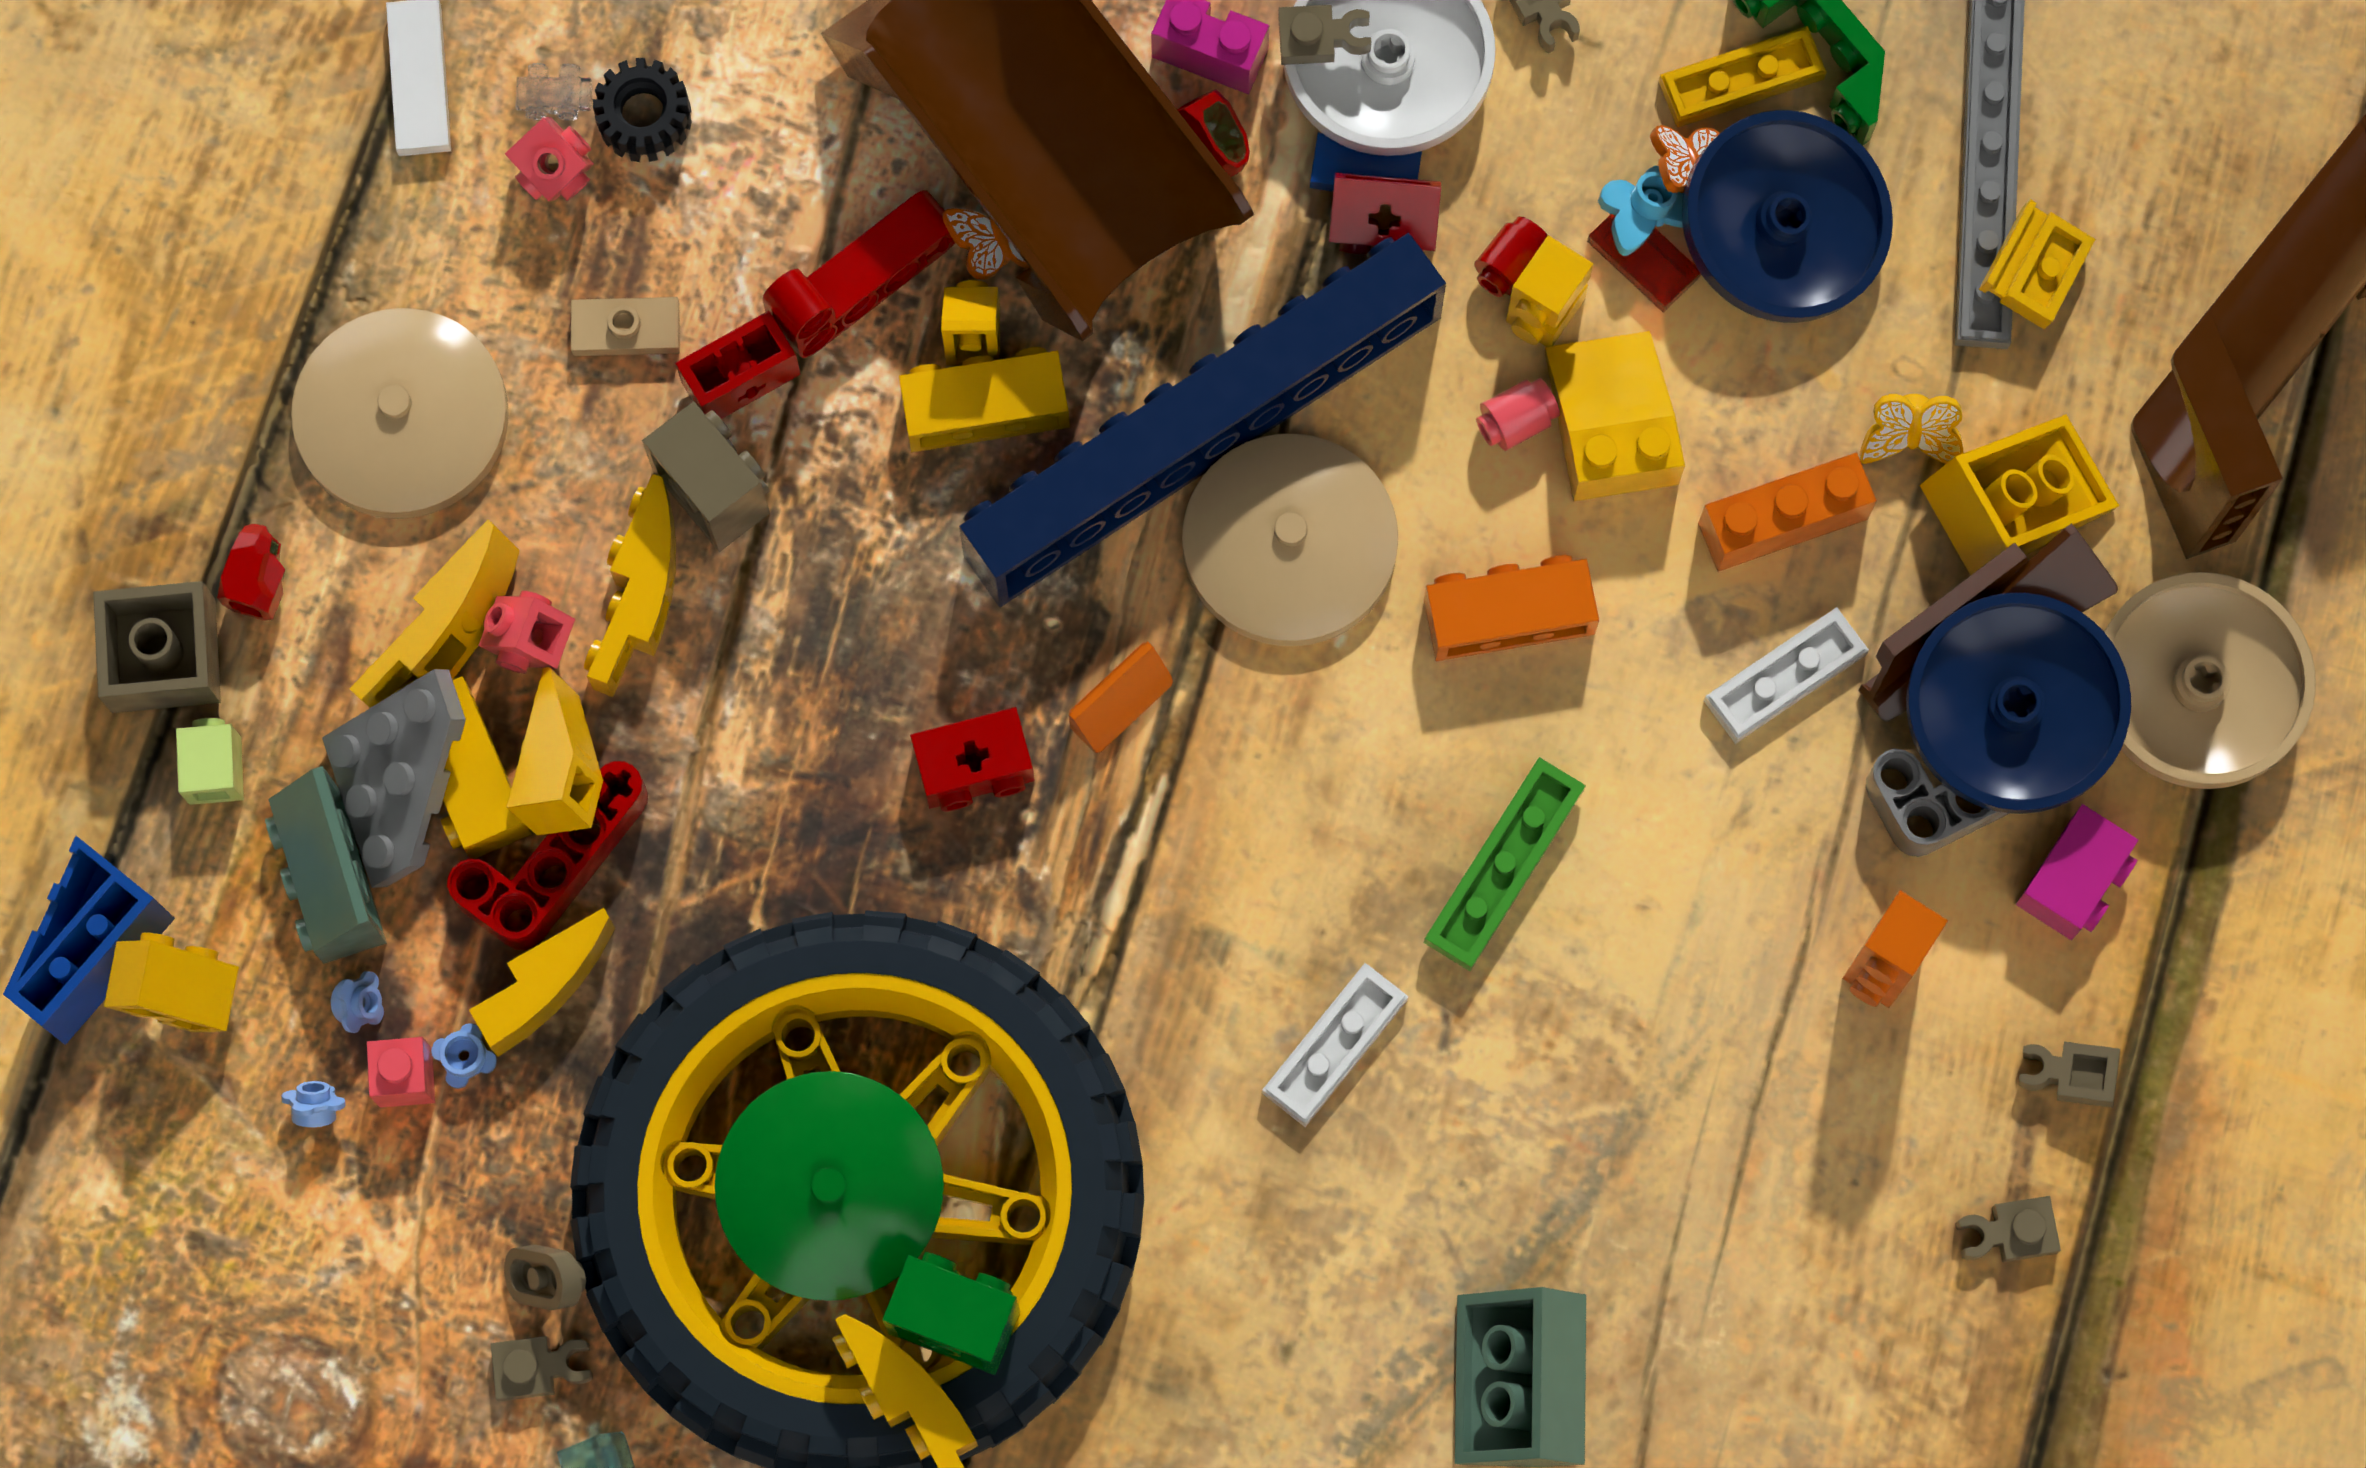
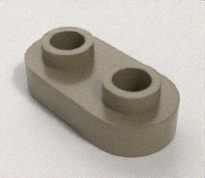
M534 1244L512 1248L506 1255L504 1263L505 1281L510 1295L516 1302L547 1310L572 1307L578 1303L581 1293L585 1289L586 1276L581 1263L576 1261L571 1253Z

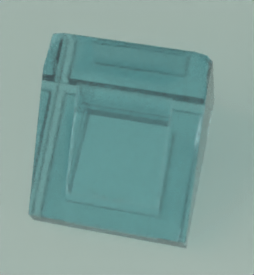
M621 1431L598 1434L557 1452L561 1468H635L626 1436Z

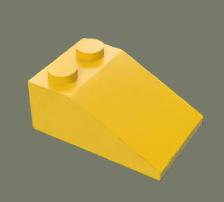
M1650 331L1545 347L1544 352L1552 393L1560 410V416L1557 419L1573 502L1679 485L1685 468V462L1675 413Z
M2067 414L1955 456L1919 485L1970 575L2013 543H2016L2024 554L2027 555L2048 544L2071 523L2078 529L2119 507Z

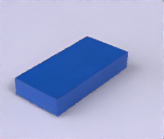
M1318 132L1310 188L1333 191L1335 173L1418 180L1422 151L1394 156L1373 155L1347 148L1323 133Z

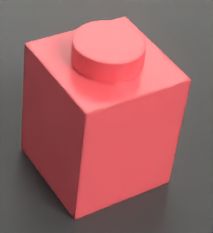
M423 1037L367 1041L369 1097L380 1108L435 1103L432 1047Z

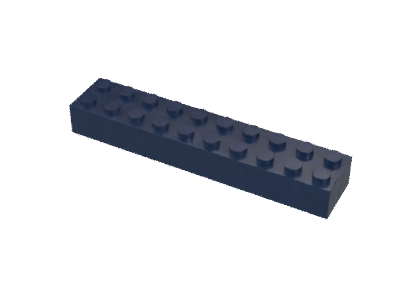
M1410 233L1396 241L1390 237L1379 242L1367 253V260L1352 270L1348 266L1338 269L1322 283L1323 289L1308 299L1304 295L1292 299L1279 310V317L1262 328L1259 324L1249 327L1234 340L1233 344L1235 346L1219 357L1212 353L1197 361L1189 370L1190 376L1174 386L1171 383L1160 385L1144 399L1145 405L1130 415H1127L1126 412L1114 415L1100 427V434L1084 445L1080 441L1068 445L1055 456V464L1039 474L1036 471H1030L1022 475L1010 485L1009 494L993 504L990 500L981 502L968 511L963 518L965 522L959 526L963 555L997 605L1002 607L1205 474L1216 461L1232 449L1266 434L1441 319L1446 282Z

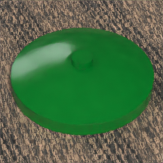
M825 1071L799 1075L787 1079L759 1095L739 1115L729 1130L719 1154L715 1175V1200L718 1216L723 1231L738 1257L751 1271L770 1285L786 1293L812 1300L832 1301L859 1297L874 1292L898 1278L908 1255L918 1258L929 1243L939 1220L943 1202L944 1180L941 1158L935 1140L922 1117L911 1104L889 1087L873 1079L847 1072Z

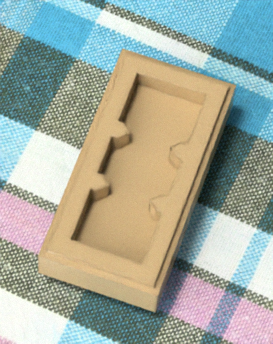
M678 297L571 300V352L573 356L680 354V303Z

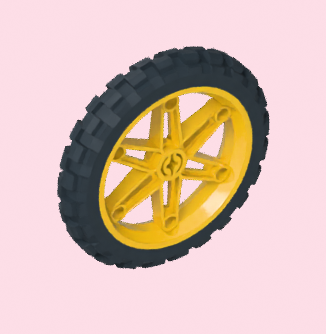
M868 910L865 911V914L834 915L833 912L793 918L791 923L765 931L758 929L723 945V950L698 965L692 964L663 988L664 992L643 1014L639 1013L615 1045L616 1051L602 1076L598 1075L583 1113L585 1118L578 1145L574 1148L570 1188L572 1189V1220L570 1222L576 1261L581 1263L586 1276V1296L602 1332L630 1374L644 1391L672 1418L704 1441L738 1459L764 1468H938L931 1455L920 1460L905 1429L915 1424L912 1417L893 1427H890L884 1415L875 1420L873 1419L858 1390L868 1384L864 1375H838L812 1371L789 1364L762 1351L770 1340L810 1299L786 1293L776 1303L766 1295L772 1285L754 1274L729 1308L724 1318L721 1319L703 1296L688 1266L681 1244L676 1209L677 1191L715 1199L716 1168L723 1145L686 1141L699 1112L709 1096L727 1074L743 1059L764 1044L775 1039L787 1079L803 1075L816 1068H819L821 1072H841L818 1022L845 1017H879L915 1024L952 1040L900 1094L914 1109L937 1086L949 1094L927 1125L937 1147L977 1089L984 1082L989 1072L992 1071L1006 1087L1022 1112L1030 1130L1039 1162L1041 1197L943 1174V1196L992 1207L990 1221L939 1217L931 1237L1032 1245L1024 1267L1010 1290L1017 1297L1020 1314L996 1375L933 1351L929 1359L920 1364L953 1402L978 1443V1447L959 1456L960 1461L990 1447L994 1448L1027 1427L1030 1421L1049 1405L1054 1404L1082 1374V1370L1098 1347L1102 1345L1121 1309L1120 1307L1130 1279L1133 1276L1141 1240L1143 1219V1161L1136 1122L1132 1115L1126 1090L1109 1054L1103 1049L1091 1030L1089 1023L1065 995H1061L1040 976V972L1008 950L1003 951L977 937V934L941 921L933 923L907 917V914ZM797 1027H806L815 1033L813 1043L803 1051H793L785 1046L786 1036ZM961 1052H971L980 1059V1065L972 1075L966 1077L958 1076L949 1069L952 1058ZM698 1155L706 1160V1170L699 1179L684 1181L678 1177V1167L685 1158ZM1020 1206H1029L1039 1212V1223L1029 1232L1015 1231L1008 1223L1010 1214ZM882 1288L865 1294L884 1336L896 1343L900 1348H903L906 1341L889 1335L882 1321L889 1304ZM756 1311L762 1314L765 1320L764 1328L758 1336L751 1339H743L736 1335L735 1324L743 1313Z

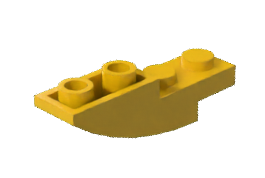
M653 473L647 487H638L632 498L628 516L633 519L625 537L617 535L610 548L607 565L611 566L610 572L615 584L625 588L624 592L616 591L614 593L605 620L610 622L603 640H594L584 663V670L589 671L587 678L593 690L611 697L614 696L634 649L655 656L672 602L676 574L674 517L663 477Z
M487 520L413 597L424 608L422 613L404 629L402 634L366 669L364 674L349 689L371 708L433 669H449L453 679L479 645L485 629V616L494 605L496 597L506 595L520 550L491 521Z
M847 1314L836 1318L835 1321L842 1333L833 1337L832 1340L847 1369L856 1364L859 1365L868 1384L858 1390L873 1419L875 1420L884 1415L890 1427H893L912 1417L915 1424L906 1428L905 1431L920 1460L931 1455L938 1468H964L959 1456L978 1447V1443L961 1413L941 1386L902 1348L872 1327Z

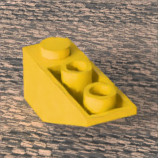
M550 667L543 668L507 803V808L537 836L592 828L603 784L580 697Z

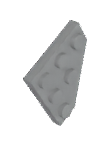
M433 669L322 737L372 888L388 887L425 864L430 844L424 842L430 817L431 814H439L451 774L450 771L444 769L452 741H460L466 721L449 669Z

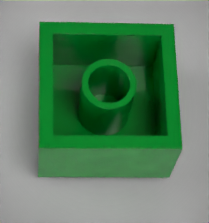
M925 1252L922 1260L908 1255L882 1319L889 1335L996 1375L1020 1314L1017 1297L1010 1291L1011 1285L984 1273H978L976 1281L959 1275L960 1272L955 1270L957 1267L956 1263L930 1252Z

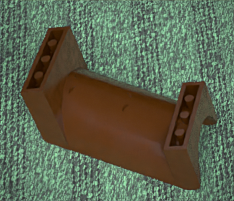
M867 0L821 33L848 77L895 97L902 103L1029 266L1016 279L1041 319L1080 341H1084L1093 334L1092 320L1103 301L1126 278L1147 262L1188 239L1210 230L1231 225H1241L1254 215L1251 206L1234 180L1225 172L1092 0Z
M2366 114L2175 350L2171 359L2172 370L2133 418L2131 423L2132 434L2186 559L2236 542L2283 480L2258 419L2355 297L2357 300L2366 297Z

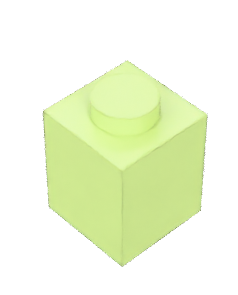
M202 718L194 720L192 727L176 728L178 792L187 803L193 805L244 800L242 740L232 724H225V720L219 718Z

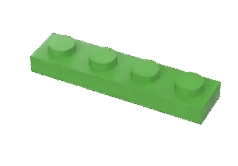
M1539 757L1424 938L1423 943L1468 971H1471L1584 792L1586 785Z

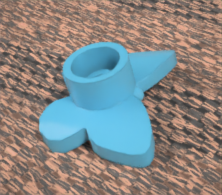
M1658 166L1649 168L1639 178L1635 186L1625 180H1614L1607 183L1600 192L1598 203L1601 209L1616 215L1612 222L1611 231L1616 248L1622 256H1628L1640 248L1649 238L1655 226L1661 227L1665 223L1670 226L1683 228V193L1667 191Z

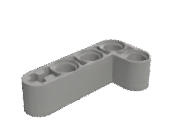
M1892 749L1885 751L1878 757L1866 778L1868 796L1888 833L1900 851L1909 856L1920 857L1930 854L2010 814L1982 807L1981 812L1975 814L1962 811L1956 803V794L1943 784L1934 788L1918 759L1906 750ZM1888 768L1900 771L1906 778L1907 787L1900 790L1887 787L1882 781L1881 771ZM1912 816H1921L1927 819L1932 825L1933 835L1927 838L1914 835L1908 828L1907 819Z

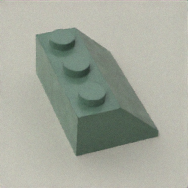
M323 766L311 769L268 799L273 816L266 818L265 823L274 849L283 848L288 867L280 869V874L289 900H299L304 918L296 920L295 924L305 952L313 950L315 955L325 964L387 944L339 788Z
M1536 1287L1457 1295L1455 1464L1515 1467L1585 1465L1586 1294Z

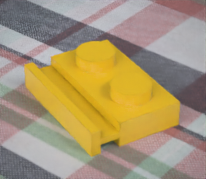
M2030 199L2020 210L1979 290L1983 293L1990 291L2001 298L1999 301L2001 304L2040 328L2046 329L2053 322L2096 239L2052 212L2049 214L2044 213L2036 208L2037 203Z

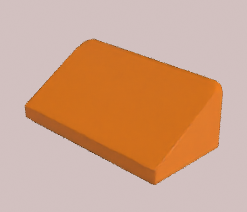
M1148 641L1146 643L1143 642L1069 711L1070 729L1095 753L1102 752L1173 684L1170 672L1155 648Z

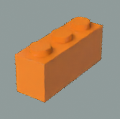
M1856 452L1708 503L1704 506L1698 524L1716 569L1719 572L1869 519L1877 500Z
M1558 555L1542 560L1540 562L1541 566L1520 570L1517 564H1504L1489 569L1485 576L1466 579V574L1450 573L1434 579V584L1426 585L1424 604L1435 661L1595 635L1599 616L1587 558L1573 561L1570 555Z
M1899 890L1842 978L1851 984L1850 992L1868 1005L1877 1007L1881 1003L1890 1008L1919 968L1948 920Z

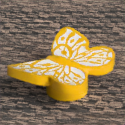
M1891 393L1882 396L1874 404L1873 413L1876 424L1872 425L1867 431L1859 455L1861 463L1868 464L1893 456L1907 447L1911 450L1919 448L1931 458L1946 464L1955 456L1964 453L1961 434L1955 428L1962 421V407L1956 399L1949 396H1936L1931 399L1921 394L1902 396Z

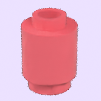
M1541 378L1531 383L1528 380H1524L1481 403L1480 410L1482 415L1476 418V422L1482 436L1490 446L1498 444L1504 451H1507L1550 428L1551 420L1560 416V410L1550 388Z

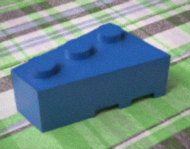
M75 836L69 849L72 856L60 883L53 884L47 897L50 905L37 932L32 930L3 993L4 996L64 1045L69 1042L105 1000L116 942L140 940L141 933L162 934L175 919L151 895L77 836Z

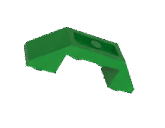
M1733 0L1737 9L1745 17L1751 18L1753 16L1762 28L1796 5L1798 7L1797 13L1804 26H1808L1812 33H1820L1831 46V55L1842 70L1854 73L1835 88L1829 105L1834 123L1850 135H1853L1862 146L1870 141L1878 121L1885 50L1842 0Z

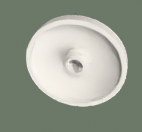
M1297 0L1293 6L1332 5V19H1342L1346 13L1356 9L1369 11V26H1357L1350 30L1354 37H1371V51L1369 53L1354 55L1341 47L1334 48V62L1284 65L1289 90L1303 115L1321 133L1347 148L1363 153L1384 156L1412 154L1429 149L1451 138L1473 118L1486 97L1494 69L1495 37L1488 12L1481 0Z

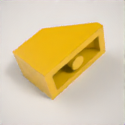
M977 280L962 281L956 287H944L941 332L946 365H962L964 360L976 356H991L994 360H1000V300L998 287H988L987 283Z

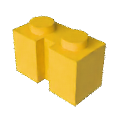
M1548 235L1512 287L1506 322L1511 324L1513 333L1531 345L1541 343L1546 347L1553 346L1585 300L1588 289L1586 283L1590 279L1594 263Z
M141 933L140 940L116 942L104 1007L137 1017L154 1018L158 1020V1023L190 1032L227 1031L238 975V966L219 961V952L212 949L186 946L185 950L173 947L175 939L162 934Z

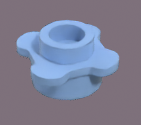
M364 971L357 980L344 979L335 986L332 992V1013L342 1023L344 1030L349 1033H357L361 1026L367 1023L377 1025L383 1018L382 996L377 989L379 979L374 972Z
M468 1023L463 1025L460 1031L449 1034L445 1039H437L432 1046V1056L434 1059L441 1061L447 1072L446 1082L453 1088H463L467 1085L470 1078L479 1073H491L496 1067V1055L491 1051H487L481 1040L483 1034L475 1024ZM462 1051L469 1052V1058L466 1061L459 1059V1054Z
M321 1081L301 1083L296 1087V1090H289L281 1095L282 1103L291 1105L292 1122L302 1127L329 1125L336 1120V1111L345 1107V1099L335 1095V1088Z

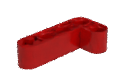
M922 190L914 194L808 277L798 268L792 269L780 276L769 286L763 295L762 300L765 312H771L789 344L801 358L814 355L952 248L955 242L942 218L945 210L928 190Z
M613 761L600 768L603 784L598 804L604 812L609 808L613 819L609 821L605 814L599 808H596L593 823L599 825L601 830L598 838L593 843L588 845L575 843L573 839L576 830L548 834L512 880L480 859H466L455 865L448 875L447 888L450 896L461 911L511 948L527 950L540 943L644 811L648 803V792L639 771L633 765L625 761ZM615 784L621 788L628 784L632 793L627 798L621 794L613 797L610 789ZM561 866L567 869L566 878L558 887L544 888L540 886V877L547 868ZM476 877L488 879L489 888L481 898L468 900L462 896L463 888L469 880ZM519 909L531 911L532 921L526 929L519 932H511L506 929V920L513 911Z

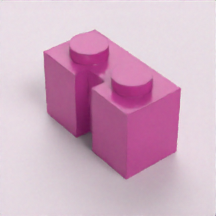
M1166 0L1151 33L1152 58L1249 95L1269 49L1270 25L1231 10L1226 21L1210 16L1211 3L1205 0Z
M2082 804L2066 825L2015 905L2071 941L2082 928L2092 932L2109 907V904L2101 900L2102 896L2111 883L2120 888L2138 860L2129 854L2139 839Z

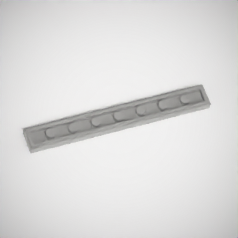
M1969 0L1955 327L1956 346L2008 349L2011 344L2012 310L1999 302L2001 298L1990 291L1983 293L1979 288L2016 220L2025 0Z

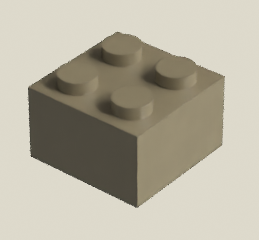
M693 401L644 438L642 442L653 473L663 477L667 490L718 552H720L770 514L765 497L770 490L762 480L765 477L763 470L751 454L746 450L739 455L737 454L734 445L729 440L732 434L722 419L713 410L704 414Z
M203 581L93 592L98 698L112 713L221 703L216 601Z

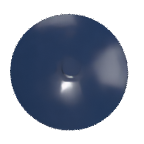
M1792 110L1762 112L1741 119L1726 128L1710 142L1695 161L1686 181L1682 199L1684 237L1690 255L1701 275L1730 304L1748 314L1769 321L1783 323L1807 322L1823 318L1842 309L1862 294L1880 272L1890 248L1893 228L1892 205L1886 182L1877 164L1867 150L1844 129L1826 119L1805 112Z
M2005 593L1979 599L1958 609L1947 617L1928 637L1916 658L1910 674L1906 696L1907 718L1911 736L1918 753L1929 770L1945 787L1966 801L1982 808L2004 813L2027 814L2054 809L2069 803L2092 788L2103 777L2121 751L2128 732L2131 716V691L2127 672L2117 649L2105 632L2093 620L2074 607L2054 598L2030 593Z

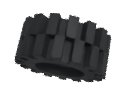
M636 58V67L629 68L627 60L618 63L620 72L615 75L609 69L604 74L605 85L598 82L595 89L597 99H593L594 117L603 141L608 147L610 145L613 146L615 154L623 157L625 152L629 153L630 160L640 162L641 155H647L649 162L657 161L656 153L661 150L665 152L666 156H669L675 152L673 147L675 141L680 145L683 144L686 139L684 130H690L692 123L690 113H692L683 81H679L677 73L671 67L668 71H665L663 62L657 60L653 61L652 67L647 66L645 58ZM646 93L657 97L663 104V110L660 118L652 125L636 127L626 122L623 118V107L632 96Z

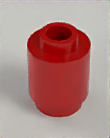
M1521 216L1517 217L1513 223H1506L1474 263L1479 273L1477 276L1479 284L1494 296L1502 297L1504 294L1511 296L1513 285L1548 236L1547 233L1533 221Z

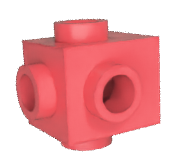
M543 117L505 153L521 171L515 178L536 200L543 195L548 201H553L562 195L566 201H569L589 183L590 179L585 172L594 165L586 155L591 150V147L584 138L571 126L563 130L552 117ZM551 154L555 155L558 159V168L555 172L550 169L548 164Z
M521 591L519 597L497 596L494 605L485 616V629L478 646L497 655L496 664L513 672L525 674L528 668L550 667L551 669H557L575 618L552 607V601L548 598L530 591Z

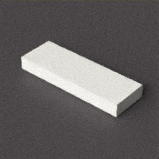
M440 0L386 2L395 143L398 156L450 152L451 138Z
M1836 607L1710 692L1703 701L1736 744L1866 656L1869 649Z
M1364 963L1262 1089V1094L1306 1127L1407 1002L1408 996L1372 967Z

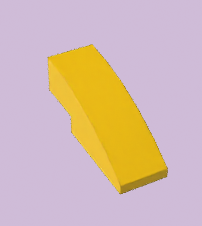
M604 908L507 962L517 982L469 1009L489 1047L497 1057L534 1033L556 1014L581 986L601 957L615 930V926Z

